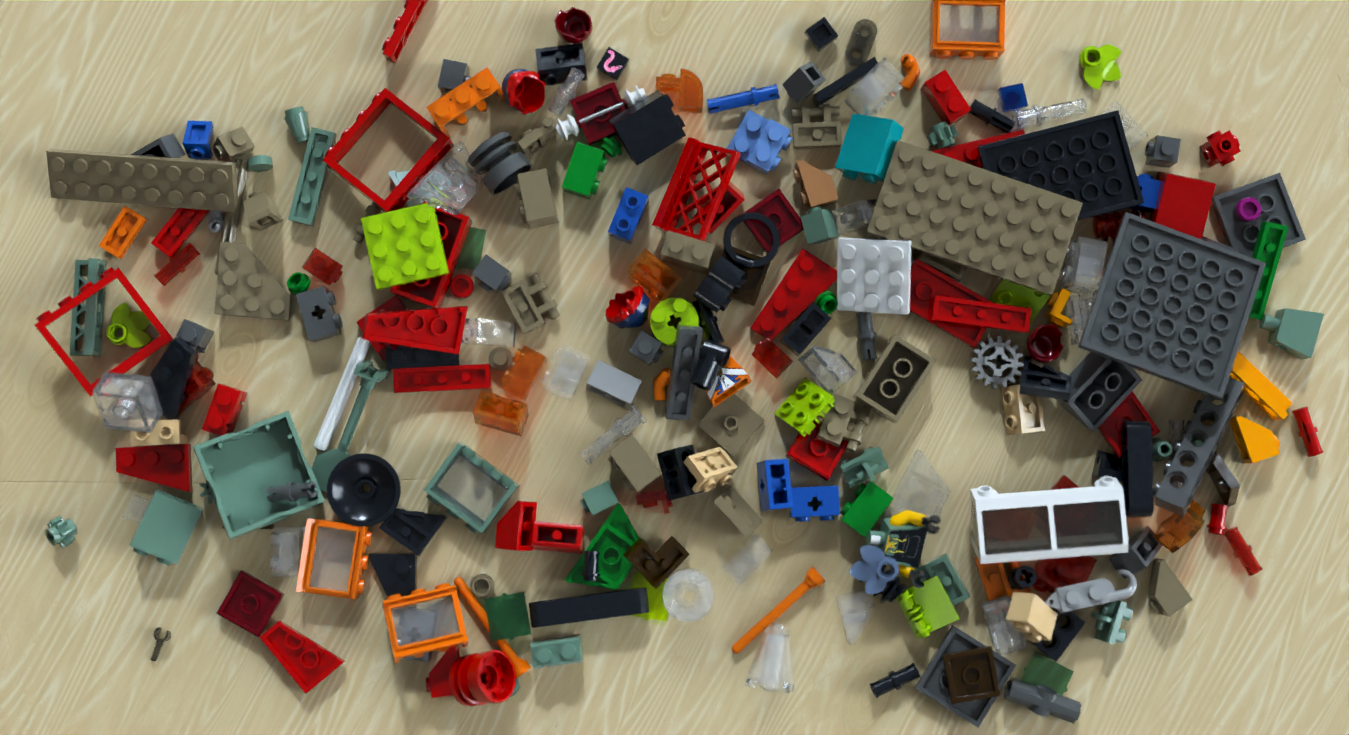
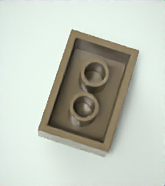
M895 334L886 344L853 398L870 407L889 421L896 423L908 407L936 360Z

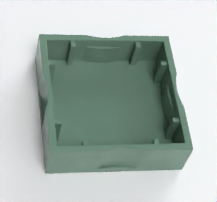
M289 411L257 422L243 431L228 433L193 446L229 540L322 505L325 502L315 475L304 457L301 441ZM311 481L317 485V488L308 489V491L317 490V495L313 498H299L293 502L288 500L270 502L267 499V496L276 495V493H267V489L271 486H285L290 482L301 484Z

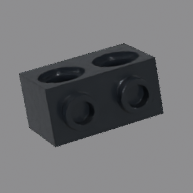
M813 302L783 336L780 342L798 357L830 321L831 317Z
M693 445L657 453L669 501L697 494L692 490L697 479L684 464L688 456L695 454Z
M1052 608L1058 613L1057 618L1062 614L1066 616V624L1063 627H1059L1056 619L1052 643L1049 646L1045 647L1042 640L1040 643L1029 640L1028 642L1050 659L1057 662L1086 622L1071 611L1060 613L1059 610Z

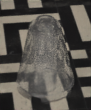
M771 624L770 627L765 628L745 681L746 686L756 688L757 685H760L766 691L794 692L790 633L788 630H785V625Z

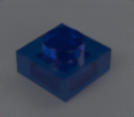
M1023 83L998 89L1003 113L1028 107Z

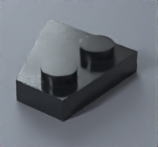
M1024 356L1019 393L1069 400L1071 376L1057 372L1047 365L1041 368L1031 363V357Z
M369 554V559L387 597L395 594H401V597L411 595V592L416 590V554Z

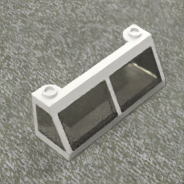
M1103 476L1095 481V487L998 494L990 486L970 489V541L980 564L1127 553L1128 534L1124 493L1121 484L1117 478Z

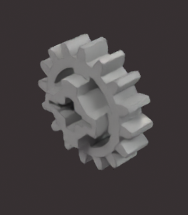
M998 336L994 342L989 337L986 339L987 345L981 341L978 343L980 350L974 349L972 351L976 358L970 359L969 362L975 363V367L970 370L971 372H978L976 380L984 379L983 386L991 383L992 389H996L998 383H1000V386L1005 388L1007 387L1006 381L1012 384L1016 382L1013 376L1021 375L1017 368L1024 366V363L1018 362V358L1022 357L1023 354H1016L1015 350H1017L1018 345L1009 346L1010 339L1002 342L1001 336ZM992 347L991 354L983 357L984 352ZM1004 350L1009 353L1011 359L1005 355ZM997 358V361L1006 364L997 366L996 368V364H992V362L988 361ZM982 367H985L989 371V376L984 372ZM1009 368V373L1001 378L1002 372Z

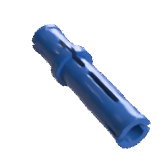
M777 84L757 89L751 87L748 91L707 99L709 113L712 114L752 104L759 106L761 102L780 99Z

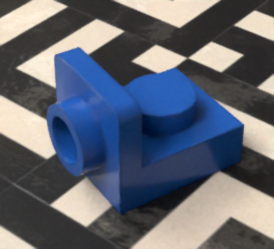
M212 121L187 122L183 146L189 158H212V151L210 149L214 129Z

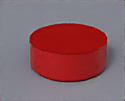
M458 274L452 278L450 290L456 297L461 299L468 298L474 292V282L468 275Z

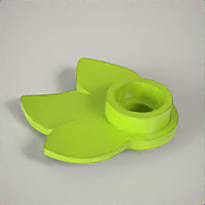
M1110 44L1099 48L1095 46L1084 48L1079 55V62L1084 68L1083 78L1091 88L1099 90L1103 81L1112 82L1121 79V72L1115 60L1122 51ZM1087 55H1092L1094 62H1089Z
M122 303L114 309L112 323L106 331L107 338L112 344H127L132 348H140L146 346L152 340L145 332L150 321L143 311L131 312L127 303ZM122 329L123 335L118 338L116 332Z

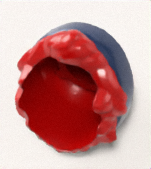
M526 69L511 70L502 82L504 100L511 108L520 111L522 115L536 112L543 106L546 84L540 80L539 74Z
M635 286L622 294L616 293L615 300H609V306L605 311L606 319L609 323H613L622 329L640 327L648 319L650 299L640 286Z

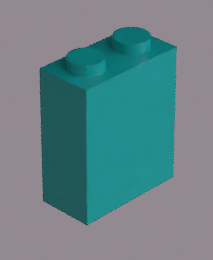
M852 114L835 168L843 173L842 176L850 180H856L858 177L872 184H876L877 181L883 182L896 142L901 140L904 128L893 119Z

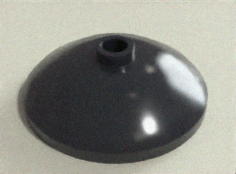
M360 453L345 458L332 470L327 483V498L332 510L340 519L355 526H373L386 520L396 509L401 496V483L396 470L388 461L374 454ZM363 484L370 485V492L363 491Z

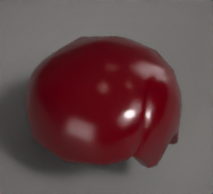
M574 7L565 12L560 10L555 18L556 31L562 40L567 43L576 44L583 42L592 33L591 17L583 10Z
M1049 324L1035 328L1028 335L1026 342L1028 353L1032 359L1038 363H1049L1057 359L1064 348L1061 344L1062 332L1054 325Z

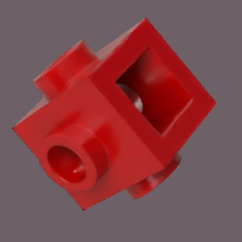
M1219 130L1207 136L1208 141L1199 146L1204 159L1210 167L1218 163L1221 166H1225L1235 160L1234 155L1241 152L1239 141L1235 135H1232L1230 130L1223 134Z

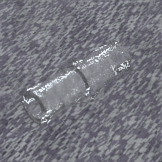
M572 68L563 85H559L557 88L558 93L548 107L553 114L561 116L569 101L573 100L576 96L575 91L585 77L580 70Z

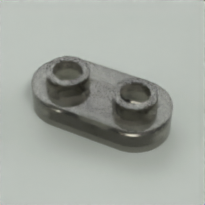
M862 19L855 24L844 53L845 60L849 65L859 67L867 61L877 35V27L873 21ZM866 30L868 32V36H862L860 34V31ZM858 52L860 54V58H854L852 56V53Z

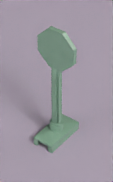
M369 360L356 365L353 374L362 377L359 384L361 388L338 448L317 455L311 468L320 490L327 492V483L332 470L338 463L350 456L347 451L370 391L374 389L377 382L388 378L391 369L384 368L378 371L377 368L372 367L373 362Z

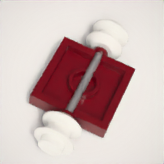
M612 82L570 100L577 116L576 122L574 117L567 114L566 121L562 122L558 118L559 123L556 124V129L559 137H565L566 141H568V135L572 133L577 137L579 133L578 126L582 128L589 145L601 141L604 137L608 138L615 135L616 132L609 120L625 111L627 105L629 108L646 98L644 89H638L637 85L634 92L630 93L626 89L624 100L621 99L615 83Z

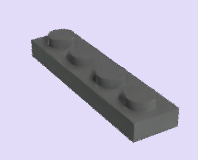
M677 326L665 408L666 419L690 420L695 385L691 384L690 379L699 362L703 335L701 327Z

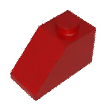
M731 181L728 184L709 230L710 234L745 200L744 194ZM711 200L703 203L701 206L703 212L710 208Z
M517 501L497 523L495 548L533 551L531 544L534 521H536L537 502Z
M459 645L449 647V650L445 652L429 672V677H426V690L431 692V698L453 696L449 684V675L453 663L460 657Z

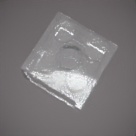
M884 57L849 91L845 103L856 114L876 117L886 105V100L890 103L898 96L899 91L903 88L901 83L905 77Z
M1080 236L1070 241L1063 268L1057 280V283H1060L1059 289L1064 288L1070 292L1083 295L1097 291L1101 282L1108 242Z
M105 372L92 391L105 428L151 433L163 414L151 376Z

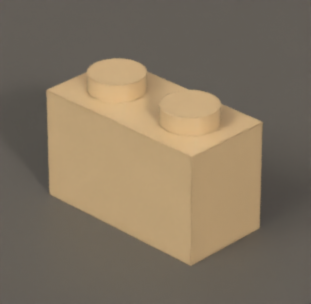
M1013 592L1006 620L1014 626L1016 631L1022 632L1027 640L1040 643L1041 640L1051 641L1058 613L1036 594Z

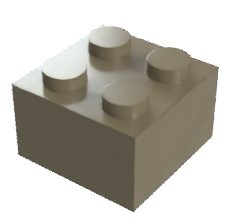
M546 168L517 174L518 181L514 182L519 200H523V205H519L524 223H528L531 229L559 223L550 178Z
M633 435L609 451L611 455L608 459L616 471L619 469L623 471L626 475L623 481L631 491L635 488L639 492L662 475Z

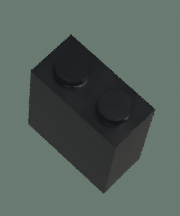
M658 90L609 120L628 155L636 165L641 164L686 136L682 129L685 127L683 120L678 114L675 115L671 109L674 107L672 100L667 94L663 95Z

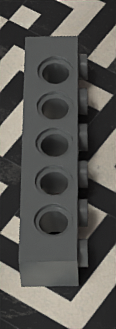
M1232 378L1228 379L1223 398L1220 399L1224 402L1221 405L1213 404L1212 401L1218 399L1205 395L1203 400L1197 401L1193 411L1195 416L1192 421L1188 420L1183 431L1185 437L1183 441L1176 443L1173 451L1175 457L1172 462H1167L1163 471L1165 477L1162 483L1158 482L1154 488L1156 506L1184 517L1244 394L1243 382ZM1204 420H1211L1214 422L1212 425L1209 426L1202 424ZM1195 440H1200L1204 444L1201 446H1194L1191 443ZM1184 461H1191L1194 463V465L1191 467H1184L1181 465V463ZM1177 481L1184 484L1181 488L1171 486L1173 482Z

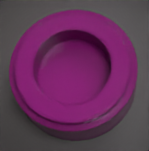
M1252 197L1238 201L1235 206V215L1242 222L1254 221L1261 214L1259 201Z

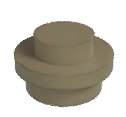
M496 347L490 352L489 363L494 369L504 371L512 365L513 355L509 349Z
M487 574L476 575L470 583L472 594L478 598L489 597L495 588L493 579Z

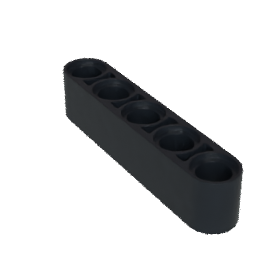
M647 587L529 603L532 628L650 612Z

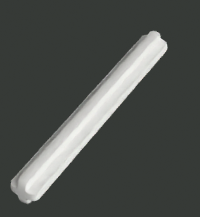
M359 337L356 341L314 443V447L319 450L326 451L358 376L353 374L356 365L363 363L371 343L369 340Z

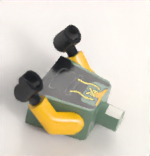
M905 510L893 515L891 518H884L880 531L869 530L866 535V542L868 545H875L880 548L885 556L895 559L899 566V574L906 578L911 577L912 584L917 588H922L924 583L920 582L917 576L927 579L928 575L923 570L915 572L914 568L919 566L927 532L936 534L940 527L934 526L931 523L939 524L941 520L937 515L926 518L924 514Z

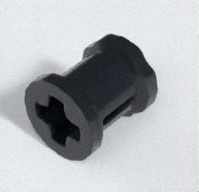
M1026 565L1012 569L1008 576V582L1011 587L1018 590L1033 586L1037 579L1034 569ZM1024 574L1025 579L1020 581L1019 577Z

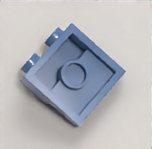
M748 109L727 149L738 151L741 153L740 161L767 175L770 169L775 171L781 160L778 154L781 149L786 150L792 140V137L789 136L791 130L772 119L767 120Z

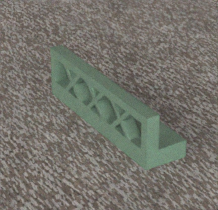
M96 258L75 261L73 298L80 294L81 282L85 285L91 281L94 285L101 280L99 275L106 271V261ZM83 266H88L87 281L81 276ZM105 287L86 299V305L82 302L72 309L69 355L101 357ZM83 313H85L84 328L79 324V317ZM84 336L83 351H77L78 340Z

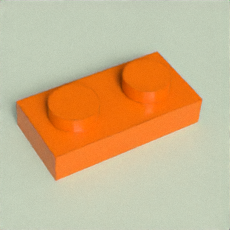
M124 205L99 244V247L122 260L148 219Z

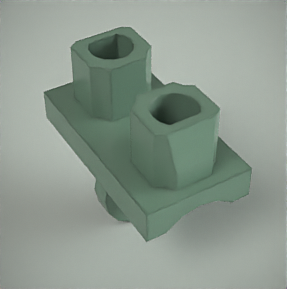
M879 446L863 450L861 456L855 459L848 458L842 461L840 466L850 488L867 479L873 482L875 481V475L889 469Z
M1118 600L1105 603V605L1101 606L1099 614L1092 612L1091 617L1097 618L1095 626L1097 629L1096 639L1115 645V642H1124L1126 630L1120 629L1122 619L1129 621L1133 614V609L1127 606V602Z

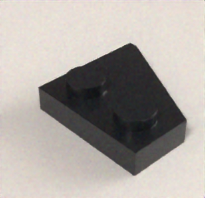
M396 508L383 521L379 529L420 556L447 518L444 515L406 511Z

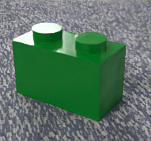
M577 142L562 184V190L588 200L591 199L592 194L596 195L600 185V181H597L599 172H604L608 159L604 158V150Z
M870 481L866 483L861 482L854 491L856 497L851 503L847 501L840 510L842 516L839 520L862 537H866L867 532L872 529L894 499Z

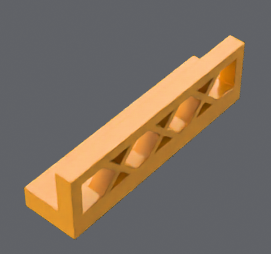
M1238 351L1229 378L1243 382L1244 393L1273 421L1284 420L1288 416L1286 410L1291 406L1292 402Z

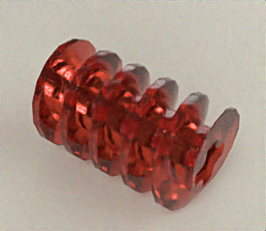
M1133 209L1131 212L1123 211L1121 214L1114 212L1112 215L1107 213L1102 217L1100 215L1093 217V233L1097 240L1101 238L1103 244H1107L1108 237H1111L1114 243L1125 212L1147 219L1144 209L1140 211Z

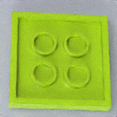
M433 202L361 218L377 290L449 274Z

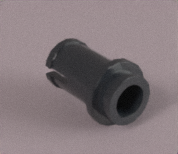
M584 551V573H581L583 581H598V576H600L598 574L600 552Z

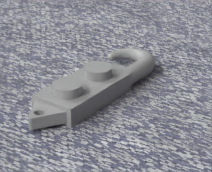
M1120 569L1117 570V574L1125 575L1129 580V585L1125 589L1115 591L1113 584L1108 579L1101 578L1055 588V592L1044 602L1051 608L1059 610L1060 613L1127 599L1136 591L1137 582L1130 571Z

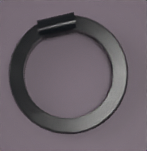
M748 212L736 216L729 222L724 232L723 245L726 254L735 265L751 270L763 267L775 258L780 247V234L774 222L767 216ZM756 220L765 224L770 230L773 238L772 248L762 259L753 261L737 255L733 250L731 234L734 228L741 222Z

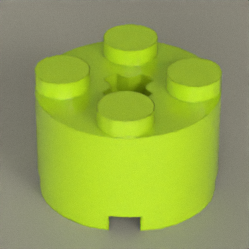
M683 298L665 299L658 303L651 313L650 326L652 334L664 346L674 348L677 329L674 326H668L670 318L680 319L681 322L678 323V326L699 325V318L695 308Z

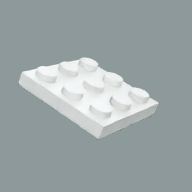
M839 238L837 310L908 315L910 313L911 241Z

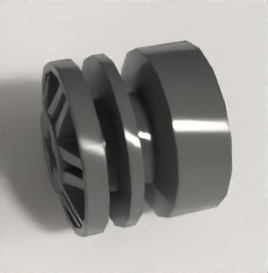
M507 131L484 141L472 152L467 160L470 166L475 167L474 171L476 174L488 172L482 182L493 195L506 190L514 182L518 181L517 174L528 172L532 168V163L522 151L512 154L518 144L515 141H511L512 136Z

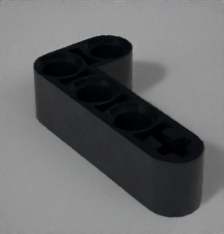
M1123 421L1121 425V460L1126 518L1150 517L1154 511L1151 424L1149 421ZM1117 500L1116 514L1121 518L1120 503Z

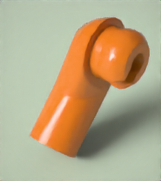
M905 54L901 57L900 62L906 76L900 87L911 91L920 75V68L915 57Z
M670 368L662 369L653 380L654 401L666 400L665 387L669 384Z

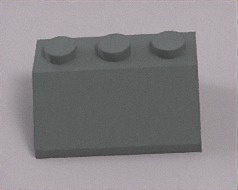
M1090 352L1069 374L1072 377L1069 400H1056L1069 414L1094 433L1142 379L1132 367Z

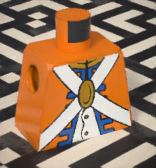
M730 356L726 365L720 368L710 391H705L712 406L716 407L752 381L747 371Z

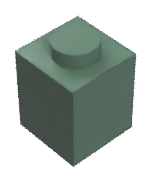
M821 206L814 207L808 210V214L800 217L808 244H820L839 237L831 210L822 209Z
M609 480L582 493L584 498L580 500L585 512L590 511L592 515L619 503Z

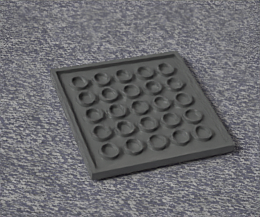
M1125 212L1078 347L1220 400L1223 398L1266 263Z

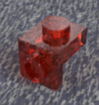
M317 248L313 249L302 265L303 269L329 286L332 282L336 283L343 272L341 271L343 265Z
M769 337L760 341L752 353V356L776 379L794 362Z

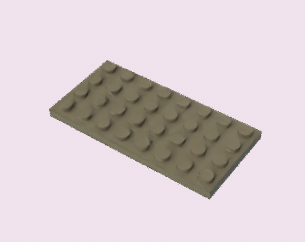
M898 140L866 233L885 240L911 241L912 249L1051 296L1053 295L1083 203Z

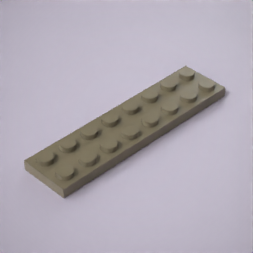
M49 149L46 151L51 198L236 212L239 210L236 163L60 149Z

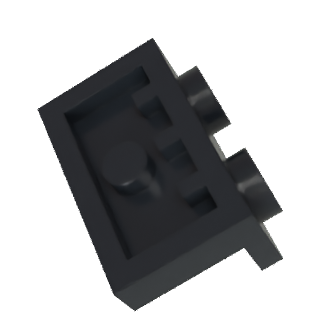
M583 43L535 49L539 78L546 86L587 80Z

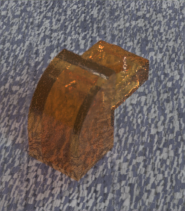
M681 69L680 78H676L674 74H662L661 77H656V91L679 93L678 112L702 113L703 86L700 79L693 72Z
M1192 499L1184 517L1175 513L1160 524L1154 538L1171 553H1174L1188 543L1200 530L1205 522L1202 517L1206 510Z

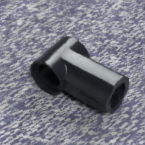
M707 339L701 348L699 363L690 379L691 384L700 389L710 391L720 368H723L728 362L731 348Z

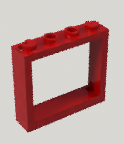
M384 88L382 92L377 93L373 97L370 106L359 113L356 122L351 128H347L342 133L338 143L327 150L323 161L332 171L381 210L389 212L401 209L453 149L454 144L447 135L388 89ZM391 103L437 140L389 196L383 200L339 165V162Z
M111 267L99 275L101 277L100 281L94 285L91 281L79 289V295L73 299L71 296L66 297L58 303L60 308L52 313L47 310L36 318L39 322L34 325L90 397L173 340L119 268L114 270ZM118 279L161 336L90 384L46 327Z

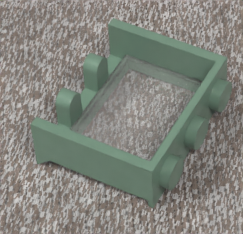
M461 442L455 446L424 488V491L428 493L426 497L437 505L439 503L447 507L446 512L455 519L460 517L467 522L465 526L477 534L478 532H486L520 485Z

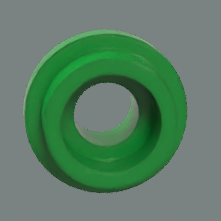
M604 137L602 139L603 143L600 147L609 156L615 159L617 155L620 156L623 153L620 150L622 145L613 137H610V139Z
M300 272L292 274L287 281L289 292L296 296L298 293L307 291L311 279L308 275Z
M826 291L818 295L815 304L825 313L831 314L837 308L838 301L833 292Z

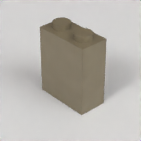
M667 230L660 254L661 262L707 275L715 244Z

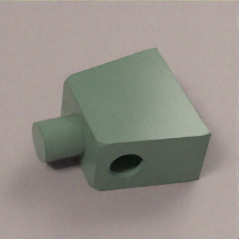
M1284 308L1277 310L1275 317L1264 314L1263 319L1260 320L1259 328L1270 331L1269 344L1299 359L1312 358L1324 314Z

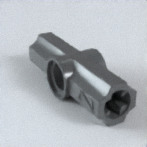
M1011 678L1005 687V699L1026 706L1038 715L1044 717L1051 715L1071 723L1078 720L1080 716V702L1059 695L1047 686L1041 684L1034 686Z

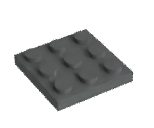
M1280 173L1212 197L1211 202L1227 244L1239 250L1240 254L1252 258L1262 221L1289 226L1283 248L1306 240ZM1247 197L1255 198L1261 205L1260 216L1251 222L1240 221L1235 215L1237 202Z
M952 625L915 685V688L979 728L997 696L952 704L942 654L984 647L985 645ZM993 651L1001 691L1016 664Z

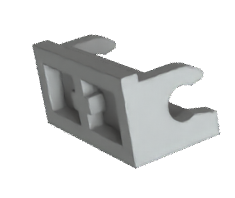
M598 360L587 381L586 389L629 409L642 381Z

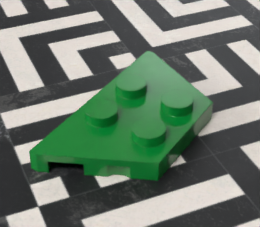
M618 503L585 550L600 552L598 574L600 576H598V581H583V576H581V573H584L583 553L565 578L566 582L616 590L619 588L633 567L623 554L639 539L621 504Z

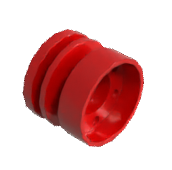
M498 650L459 657L453 663L449 675V684L453 696L463 706L469 707L500 703L507 700L512 695L516 683V673L512 661L505 653Z

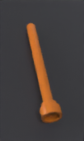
M814 567L806 572L805 580L732 646L734 653L742 651L811 587L813 589L816 586L820 587L825 582V579Z
M455 578L454 584L501 651L510 658L514 665L516 678H518L530 669L531 666L526 660L523 661L521 657L518 658L477 598L472 594L463 578Z

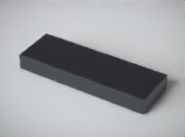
M875 57L815 93L812 98L815 106H821L875 72L879 64Z

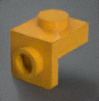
M1064 288L1053 292V295L1049 297L1047 301L1049 307L1044 315L1050 319L1049 322L1059 328L1067 327L1073 322L1072 319L1061 314L1071 294L1070 291Z

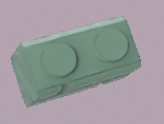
M580 635L532 641L530 644L533 669L542 668L545 665L549 667L583 661Z

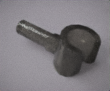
M158 627L155 629L153 635L157 641L150 660H157L163 643L171 638L169 630H167L166 636L161 639L159 634L162 628Z

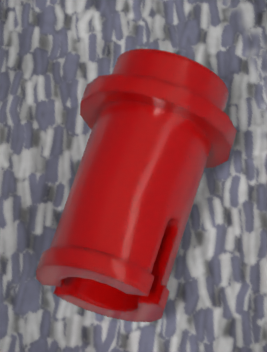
M1212 503L1210 523L1206 526L1209 528L1208 533L1223 535L1224 531H1226L1227 528L1224 526L1228 509L1227 505Z

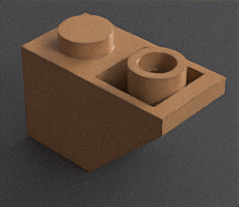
M802 160L796 162V169H793V175L796 183H800L803 190L800 192L803 206L807 205L808 209L831 205L838 201L839 198L831 175Z

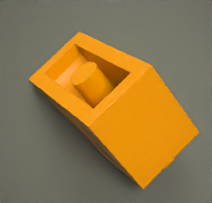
M1242 416L1231 418L1230 426L1244 464L1255 463L1280 454L1278 449L1280 447L1279 440L1271 430Z

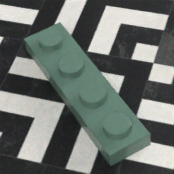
M311 128L288 220L314 226L328 171V166L324 163L323 159L327 150L334 146L336 133Z

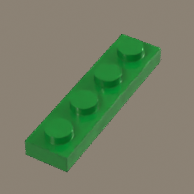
M1262 221L1252 258L1262 261L1266 265L1249 318L1263 319L1289 226Z

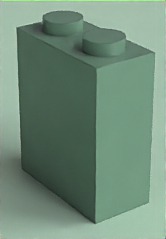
M156 489L130 546L134 547L133 551L140 555L147 556L149 553L156 556V560L165 565L174 563L177 565L202 512V507Z

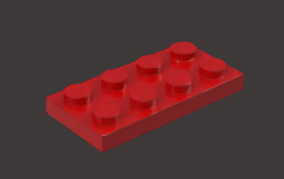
M915 258L911 264L910 312L972 348H976L987 328L931 320L933 298L935 295L988 303L993 302Z

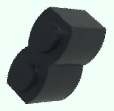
M720 256L693 294V297L716 314L719 310L724 312L731 302V299L728 298L733 290L738 292L746 281L742 278L745 272Z

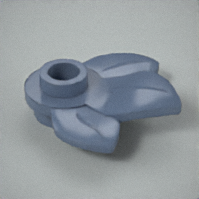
M861 546L860 553L863 559L854 563L849 573L854 578L866 582V594L879 593L884 590L887 581L897 577L899 573L898 563L892 557L885 556L883 551L876 546ZM886 564L890 565V566H891L890 571H889V572H883V571H882L883 565H886Z

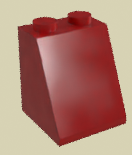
M1158 171L1156 180L1160 181L1156 207L1151 211L1150 221L1202 239L1216 183Z

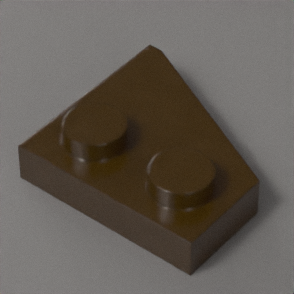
M1215 451L1206 472L1210 475L1224 504L1230 507L1236 504L1240 484L1217 451Z

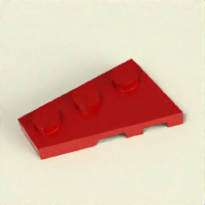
M191 444L115 448L116 472L183 491L193 492Z
M278 621L260 636V639L305 694L345 662L342 658L282 621Z

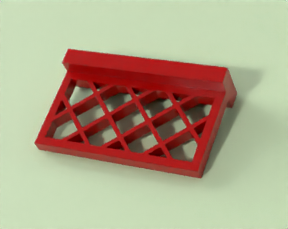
M689 137L652 225L666 234L668 230L705 241L741 153L702 143L695 138ZM707 151H711L712 158L703 163ZM726 156H731L728 164L721 167L720 160ZM715 164L717 171L708 176L706 169ZM702 173L703 180L694 185L697 175ZM720 177L721 182L719 186L712 190L710 183ZM706 186L708 193L698 198L696 191ZM692 194L694 202L685 207L688 196ZM711 200L710 208L703 212L701 205ZM697 208L699 215L689 220L687 213ZM683 216L685 224L676 229L679 218ZM701 222V230L699 235L693 233L692 227Z

